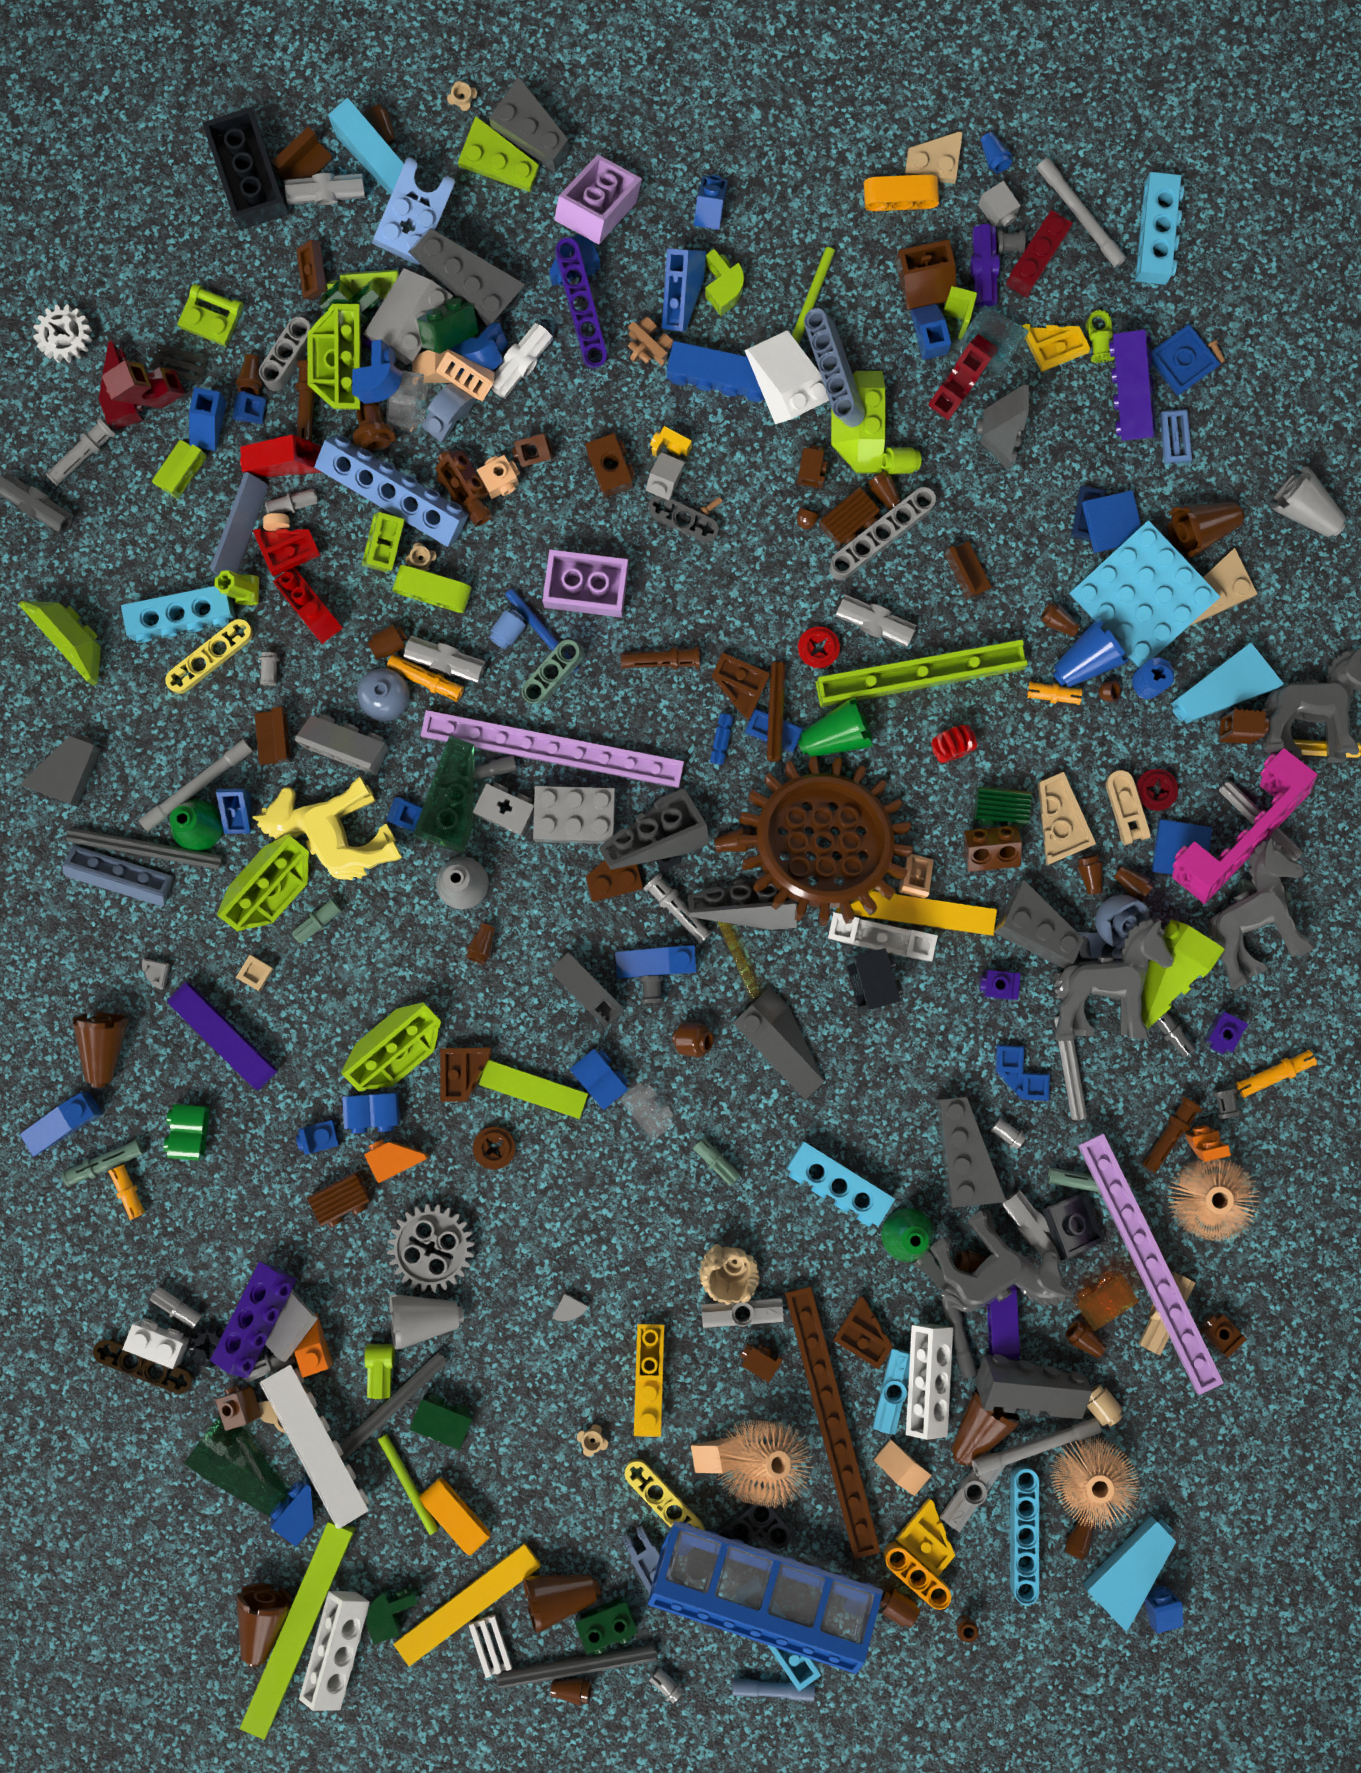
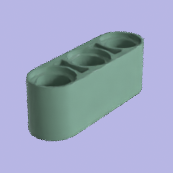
M564 640L559 643L522 687L523 698L529 703L538 705L548 701L582 662L585 654L584 648L572 640ZM569 646H574L576 655L568 660L565 656V651ZM556 665L559 673L555 679L551 680L548 677V670ZM539 685L541 695L539 698L533 699L531 689Z

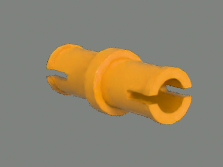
M1029 682L1028 688L1039 690V692L1028 691L1027 698L1050 700V703L1053 704L1065 702L1080 705L1081 703L1080 697L1071 695L1082 696V688L1059 686V683L1049 685Z
M125 1164L109 1170L108 1173H110L118 1191L116 1196L118 1199L121 1198L129 1220L146 1213L136 1193L138 1188L136 1185L133 1186Z

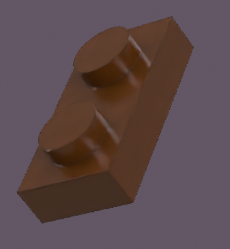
M310 240L296 249L303 299L313 300L327 291L320 241Z

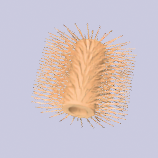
M1220 1159L1217 1160L1219 1162L1217 1165L1219 1173L1217 1175L1216 1171L1215 1175V1165L1217 1164L1215 1160H1213V1164H1210V1161H1208L1202 1167L1199 1160L1198 1169H1195L1194 1172L1186 1169L1188 1173H1193L1191 1176H1188L1189 1181L1185 1175L1184 1178L1183 1176L1182 1179L1180 1178L1181 1183L1177 1184V1182H1174V1184L1185 1189L1171 1187L1193 1194L1188 1195L1193 1197H1170L1188 1199L1170 1203L1178 1204L1180 1213L1187 1215L1179 1218V1220L1182 1218L1183 1221H1188V1224L1185 1226V1228H1188L1187 1231L1190 1228L1196 1233L1199 1231L1209 1240L1207 1237L1209 1235V1229L1207 1233V1226L1209 1224V1228L1211 1225L1209 1238L1213 1241L1212 1237L1216 1233L1215 1239L1217 1241L1219 1236L1220 1242L1224 1235L1227 1233V1236L1230 1235L1229 1229L1234 1228L1238 1230L1234 1225L1235 1222L1238 1225H1243L1241 1222L1243 1219H1246V1221L1250 1219L1246 1218V1216L1250 1215V1217H1253V1215L1242 1210L1257 1212L1235 1205L1241 1203L1234 1201L1260 1202L1240 1199L1259 1196H1249L1248 1194H1251L1250 1190L1247 1191L1246 1195L1247 1189L1245 1187L1250 1188L1245 1183L1242 1184L1240 1182H1245L1247 1179L1244 1180V1177L1238 1178L1237 1176L1241 1171L1238 1173L1239 1168L1235 1171L1228 1161L1227 1163L1230 1166L1226 1167L1220 1162Z
M751 1420V1427L748 1433L743 1426V1429H745L743 1431L744 1438L742 1440V1436L739 1437V1443L742 1447L735 1440L733 1442L740 1449H735L736 1451L732 1455L721 1454L737 1458V1460H720L735 1461L734 1463L736 1464L723 1463L728 1465L725 1467H736L726 1470L729 1472L728 1474L733 1473V1471L735 1472L734 1476L731 1477L732 1479L728 1480V1483L736 1478L731 1483H734L735 1487L740 1483L741 1487H738V1492L741 1494L742 1491L740 1490L743 1488V1493L746 1495L747 1500L749 1498L748 1494L751 1497L752 1504L753 1500L755 1504V1500L757 1502L759 1499V1505L761 1502L762 1506V1501L764 1505V1498L768 1493L766 1502L768 1504L770 1500L771 1507L773 1497L771 1495L773 1488L771 1487L773 1483L775 1486V1499L773 1498L775 1508L776 1498L779 1500V1497H777L779 1489L781 1490V1496L785 1493L784 1490L786 1489L789 1491L787 1493H790L786 1480L794 1488V1484L788 1479V1476L795 1479L793 1477L797 1473L795 1471L806 1472L791 1467L807 1466L791 1465L805 1462L799 1461L802 1459H791L801 1456V1454L796 1455L801 1451L794 1453V1455L791 1454L796 1448L790 1447L794 1445L795 1440L793 1438L789 1443L786 1442L789 1436L787 1434L789 1433L788 1430L785 1434V1440L781 1444V1436L784 1435L781 1429L783 1430L782 1425L777 1430L774 1422V1430L771 1431L768 1428V1421L766 1428L763 1422V1427L760 1431L762 1423L759 1424L758 1420V1429L756 1420L753 1431L754 1425H752ZM779 1436L778 1442L775 1443V1442H776V1441H775V1440H776L775 1438ZM764 1437H766V1439H767V1442H766L765 1445H764V1442H763ZM751 1480H753V1485L750 1487L749 1483ZM762 1481H763V1484H764L763 1490H762V1488H761V1486H760V1484L762 1483Z
M1094 1437V1447L1092 1439L1091 1453L1089 1442L1086 1448L1082 1449L1076 1442L1082 1458L1076 1450L1075 1452L1081 1462L1070 1449L1069 1451L1074 1458L1062 1448L1071 1461H1068L1062 1455L1063 1461L1066 1464H1057L1062 1465L1058 1468L1063 1469L1060 1470L1063 1472H1054L1062 1474H1052L1050 1476H1058L1051 1479H1061L1053 1482L1066 1481L1060 1484L1067 1485L1056 1487L1065 1488L1058 1489L1055 1492L1064 1490L1057 1495L1066 1493L1061 1496H1066L1062 1500L1067 1499L1064 1502H1068L1067 1505L1071 1503L1067 1509L1072 1507V1509L1075 1508L1076 1510L1079 1507L1076 1514L1080 1510L1081 1512L1078 1517L1082 1514L1084 1519H1086L1087 1515L1086 1522H1088L1089 1517V1520L1094 1524L1095 1515L1096 1527V1517L1098 1525V1513L1100 1511V1528L1102 1513L1101 1522L1103 1517L1109 1514L1115 1523L1109 1507L1117 1517L1108 1501L1111 1502L1119 1513L1120 1511L1115 1504L1127 1515L1122 1507L1126 1503L1123 1500L1126 1497H1134L1129 1495L1131 1494L1129 1492L1136 1488H1127L1134 1485L1124 1484L1137 1483L1139 1481H1126H1132L1139 1477L1125 1479L1136 1475L1126 1476L1131 1474L1127 1473L1130 1470L1124 1471L1128 1468L1125 1467L1127 1464H1124L1126 1461L1121 1462L1123 1460H1119L1121 1456L1117 1458L1122 1451L1114 1457L1116 1454L1115 1452L1112 1455L1114 1449L1110 1454L1108 1449V1453L1106 1454V1450L1103 1455L1108 1442L1104 1444L1103 1448V1445L1101 1446V1443L1099 1444V1441L1096 1439L1095 1449ZM1107 1516V1517L1104 1518L1103 1525H1104V1523H1105V1519H1108L1109 1516Z

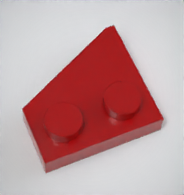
M261 529L252 530L272 576H276L321 556L309 529H296L294 531L276 529V532L262 531Z

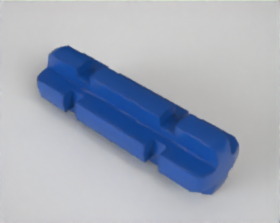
M721 713L719 715V727L716 729L713 744L714 751H712L710 762L716 765L724 764L726 755L724 751H727L731 731L729 727H732L733 716L730 714Z

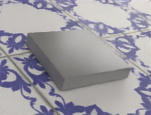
M291 1290L265 1343L274 1355L283 1362L288 1360L318 1319L293 1290Z

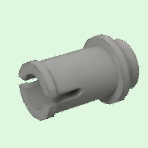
M261 653L259 658L261 662L260 685H277V662L280 660L277 658V653Z
M1001 1117L990 1130L1009 1143L1010 1148L1018 1149L1026 1139V1136L1023 1135L1024 1131H1018Z
M661 1667L648 1680L666 1696L665 1700L667 1702L670 1700L672 1703H675L684 1692L681 1688L682 1684L680 1682L677 1684Z

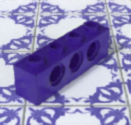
M259 1261L210 1361L228 1374L248 1379L297 1279L279 1267Z

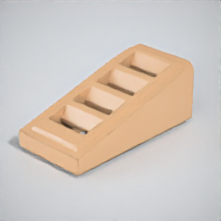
M447 349L436 368L438 374L480 401L484 400L494 383L495 372ZM451 361L456 363L452 370L447 369ZM462 367L464 369L461 375L457 374ZM470 374L473 375V378L471 380L468 379V376Z

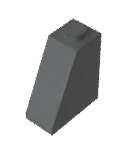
M81 734L78 739L69 736L23 780L21 786L78 807L101 748L95 746V740Z
M569 952L554 963V967L550 972L604 1027L607 1028L625 1010Z

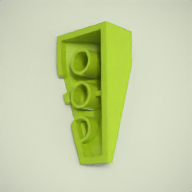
M1173 919L1165 927V933L1162 936L1168 951L1174 958L1173 965L1163 968L1153 960H1149L1148 970L1141 994V1018L1147 1029L1171 1008V1002L1181 992L1185 995L1191 989L1189 985L1198 976L1204 977L1211 971L1225 950L1222 946L1189 925Z

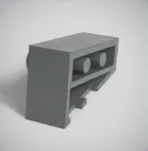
M518 76L489 117L491 128L516 148L556 173L569 154L568 139Z
M1025 880L1013 888L993 932L1063 969L1075 962L1084 941Z

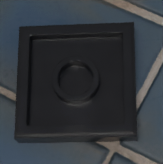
M1087 1190L1080 1191L1042 1209L1060 1260H1067L1105 1241Z

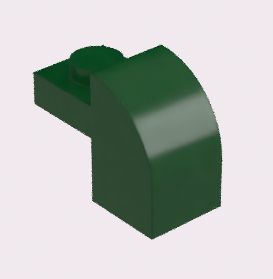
M373 278L355 294L340 279L322 295L320 307L327 312L332 304H359L361 324L369 319L370 309L380 300L381 285Z
M386 1587L375 1596L368 1609L366 1618L373 1645L400 1635L403 1626L398 1612L418 1605L421 1599L418 1587L411 1590L409 1587L401 1588L393 1593L394 1596L391 1595L389 1587Z

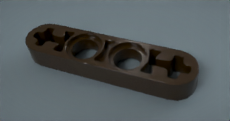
M106 1338L94 1346L93 1356L100 1364L170 1392L183 1394L194 1385L195 1377L192 1371L180 1365L172 1369L173 1372L170 1375L179 1377L183 1374L185 1375L184 1380L188 1383L178 1387V1381L170 1378L168 1383L165 1382L171 1368L161 1365L163 1368L162 1377L154 1378L149 1370L151 1365L156 1362L136 1355L139 1361L137 1367L129 1368L125 1364V1357L130 1352L123 1350L119 1358L115 1355H109L105 1358L104 1351L101 1348L110 1345L109 1350L116 1354L123 1349L125 1343L118 1340Z

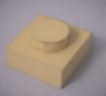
M249 955L236 978L257 991H261L274 968Z

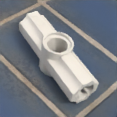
M535 323L519 344L511 346L505 354L502 365L494 373V383L491 387L498 396L505 399L521 378H526L535 368L538 357L553 340V336L543 326Z

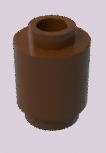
M392 624L372 635V639L368 640L367 644L378 660L382 657L385 659L405 648L404 642L408 639L400 626L395 628Z
M893 1588L889 1592L886 1590L883 1592L879 1605L880 1613L902 1627L907 1626L911 1628L920 1613V1608L916 1606V1602Z

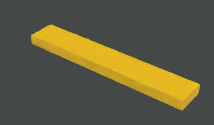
M872 891L869 894L877 906L874 914L869 915L860 901L851 904L854 916L989 936L994 935L997 909L894 894L888 900L877 891ZM840 907L836 908V913L842 914Z
M522 1544L397 1639L393 1645L408 1666H411L523 1581V1578L528 1577L540 1568V1562L527 1544Z

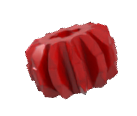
M960 725L946 730L935 736L931 742L935 757L942 763L962 758L974 751L978 745L974 731L971 730L969 725Z

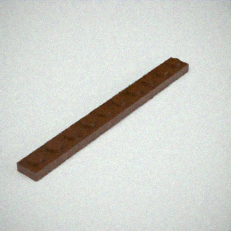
M811 1286L787 1291L785 1296L854 1560L881 1553Z

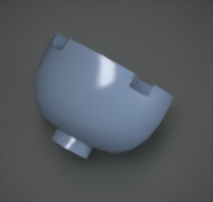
M379 668L364 675L359 683L357 696L359 705L367 715L374 720L386 722L397 719L408 708L411 693L409 685L402 675L392 669Z
M1115 895L1108 898L1099 907L1095 917V926L1099 936L1113 947L1122 949L1124 947V939L1128 938L1129 930L1133 929L1135 925L1138 926L1141 921H1148L1150 913L1148 907L1138 899L1129 895Z

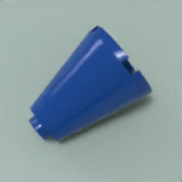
M1100 619L1094 621L1054 665L1056 671L1053 673V676L1060 686L1066 684L1068 687H1072L1122 666L1129 661L1124 656V650L1109 629L1104 631L1100 627L1104 624Z

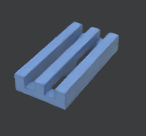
M1187 410L1161 411L1159 415L1164 465L1170 463L1179 464L1180 462L1190 463L1192 461ZM1177 416H1180L1184 450V455L1181 456L1179 448ZM1168 417H1170L1174 456H1171Z

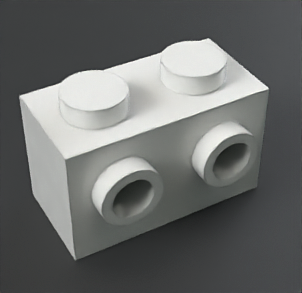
M143 1319L132 1324L122 1350L174 1369L182 1362L189 1338L183 1336V1333L171 1328L167 1330L159 1327L155 1321Z

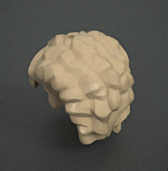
M715 1244L704 1255L699 1269L700 1281L705 1292H708L714 1301L724 1302L726 1305L732 1302H748L751 1296L754 1295L760 1276L758 1275L757 1262L753 1256L746 1255L742 1249L734 1247L722 1248L719 1244Z

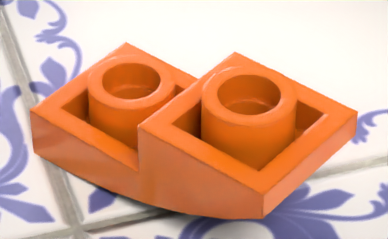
M1208 1125L1194 1127L1193 1132L1185 1134L1195 1154L1204 1162L1231 1156L1229 1145L1221 1142L1219 1132L1209 1128Z

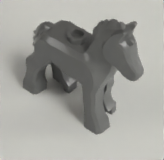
M1361 648L1356 652L1354 650L1343 652L1341 656L1337 655L1336 658H1333L1331 666L1327 670V683H1319L1318 680H1306L1303 683H1291L1284 688L1275 689L1270 693L1264 703L1266 706L1264 709L1266 718L1269 719L1264 752L1278 754L1285 748L1297 759L1301 760V749L1295 744L1291 734V725L1294 719L1325 724L1328 763L1344 762L1346 760V753L1358 755L1360 750L1350 732L1348 712L1353 689L1361 692Z
M1272 836L1268 841L1263 840L1261 845H1257L1254 849L1255 852L1251 854L1249 859L1251 865L1249 873L1252 876L1251 881L1255 885L1256 891L1250 894L1246 890L1233 897L1235 902L1223 908L1209 922L1208 938L1225 949L1220 958L1226 966L1229 985L1232 990L1247 984L1251 977L1268 970L1263 961L1255 959L1247 952L1243 944V933L1274 923L1292 957L1297 954L1302 956L1317 947L1309 937L1304 936L1295 926L1294 920L1288 911L1287 895L1280 878H1299L1304 874V867L1288 857L1282 851V845H1276ZM1238 961L1242 964L1247 973L1240 969Z
M1159 918L1154 921L1152 919L1141 921L1138 926L1135 925L1133 929L1129 930L1128 938L1124 939L1121 960H1114V956H1099L1098 961L1081 962L1077 965L1068 966L1063 971L1057 982L1059 987L1054 990L1056 993L1055 998L1063 999L1059 1004L1060 1015L1055 1029V1040L1073 1041L1076 1038L1075 1036H1094V1029L1087 1022L1084 1013V1003L1089 994L1120 997V1034L1129 1035L1131 1039L1150 1038L1147 1027L1141 1018V994L1148 970V960L1157 962L1163 968L1171 967L1174 962V958L1168 951L1162 937L1165 930L1161 929V920Z
M989 1209L985 1212L980 1210L970 1217L967 1222L992 1253L972 1275L956 1268L950 1256V1243L946 1236L930 1247L931 1251L914 1263L917 1269L934 1281L939 1290H943L940 1293L943 1301L951 1302V1307L964 1312H973L978 1308H983L996 1299L999 1302L1003 1301L1012 1294L1010 1289L1014 1286L1019 1287L1024 1295H1027L1031 1301L1036 1300L1040 1305H1057L1061 1302H1066V1298H1072L1073 1295L1067 1288L1069 1282L1063 1280L1057 1253L1052 1250L1044 1253L1041 1266L1037 1269L1026 1257L1009 1248L997 1234ZM934 1256H935L936 1259L938 1260V1262H939V1264H940V1266H941V1269L936 1265L935 1260H934Z

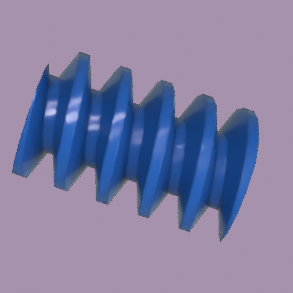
M1152 658L1135 671L1132 677V686L1138 697L1152 699L1158 696L1174 682V670L1165 659Z

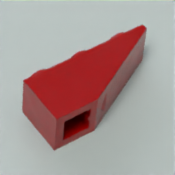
M295 568L285 571L272 581L322 644L342 629V626Z

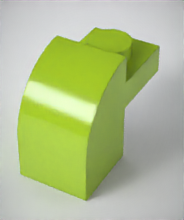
M713 249L706 254V266L716 277V280L705 287V297L718 314L722 316L739 302L743 292L744 275L739 263L730 268L731 266L727 258L723 254L719 255Z

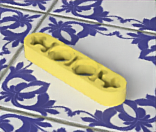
M236 619L229 623L168 672L165 678L167 687L178 694L190 690L250 642L253 637L252 627L242 619ZM238 626L242 629L246 627L244 630L245 636L242 638L239 635L234 637L237 634L235 629ZM227 634L230 638L234 637L232 640L236 643L232 646L231 642L225 638ZM225 642L227 645L226 652L222 655L214 654L213 646L215 643ZM204 658L206 661L204 670L194 671L192 666L194 660ZM187 667L188 671L194 675L192 679L189 675L185 676L187 672L183 670ZM177 675L179 677L185 676L182 679L183 685L181 687L177 684L173 686L176 682L174 677Z
M633 1459L628 1462L625 1468L626 1480L670 1528L674 1521L683 1522L686 1516H689L690 1518L687 1520V1523L705 1531L703 1523L646 1462L641 1459ZM633 1466L636 1469L640 1466L643 1468L642 1476L646 1480L649 1476L653 1478L645 1484L643 1489L640 1487L643 1481L638 1476L631 1477V1468ZM652 1485H659L663 1489V1495L659 1499H652L648 1495V1489ZM678 1505L682 1510V1515L678 1519L669 1518L666 1513L669 1506Z

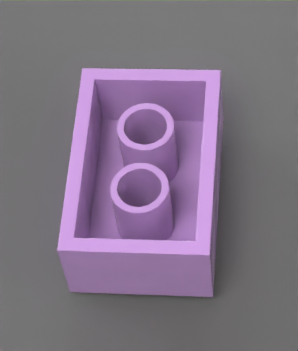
M597 154L559 195L554 220L589 240L600 244L637 203L642 178Z
M549 549L543 594L544 608L622 618L629 568L628 559Z

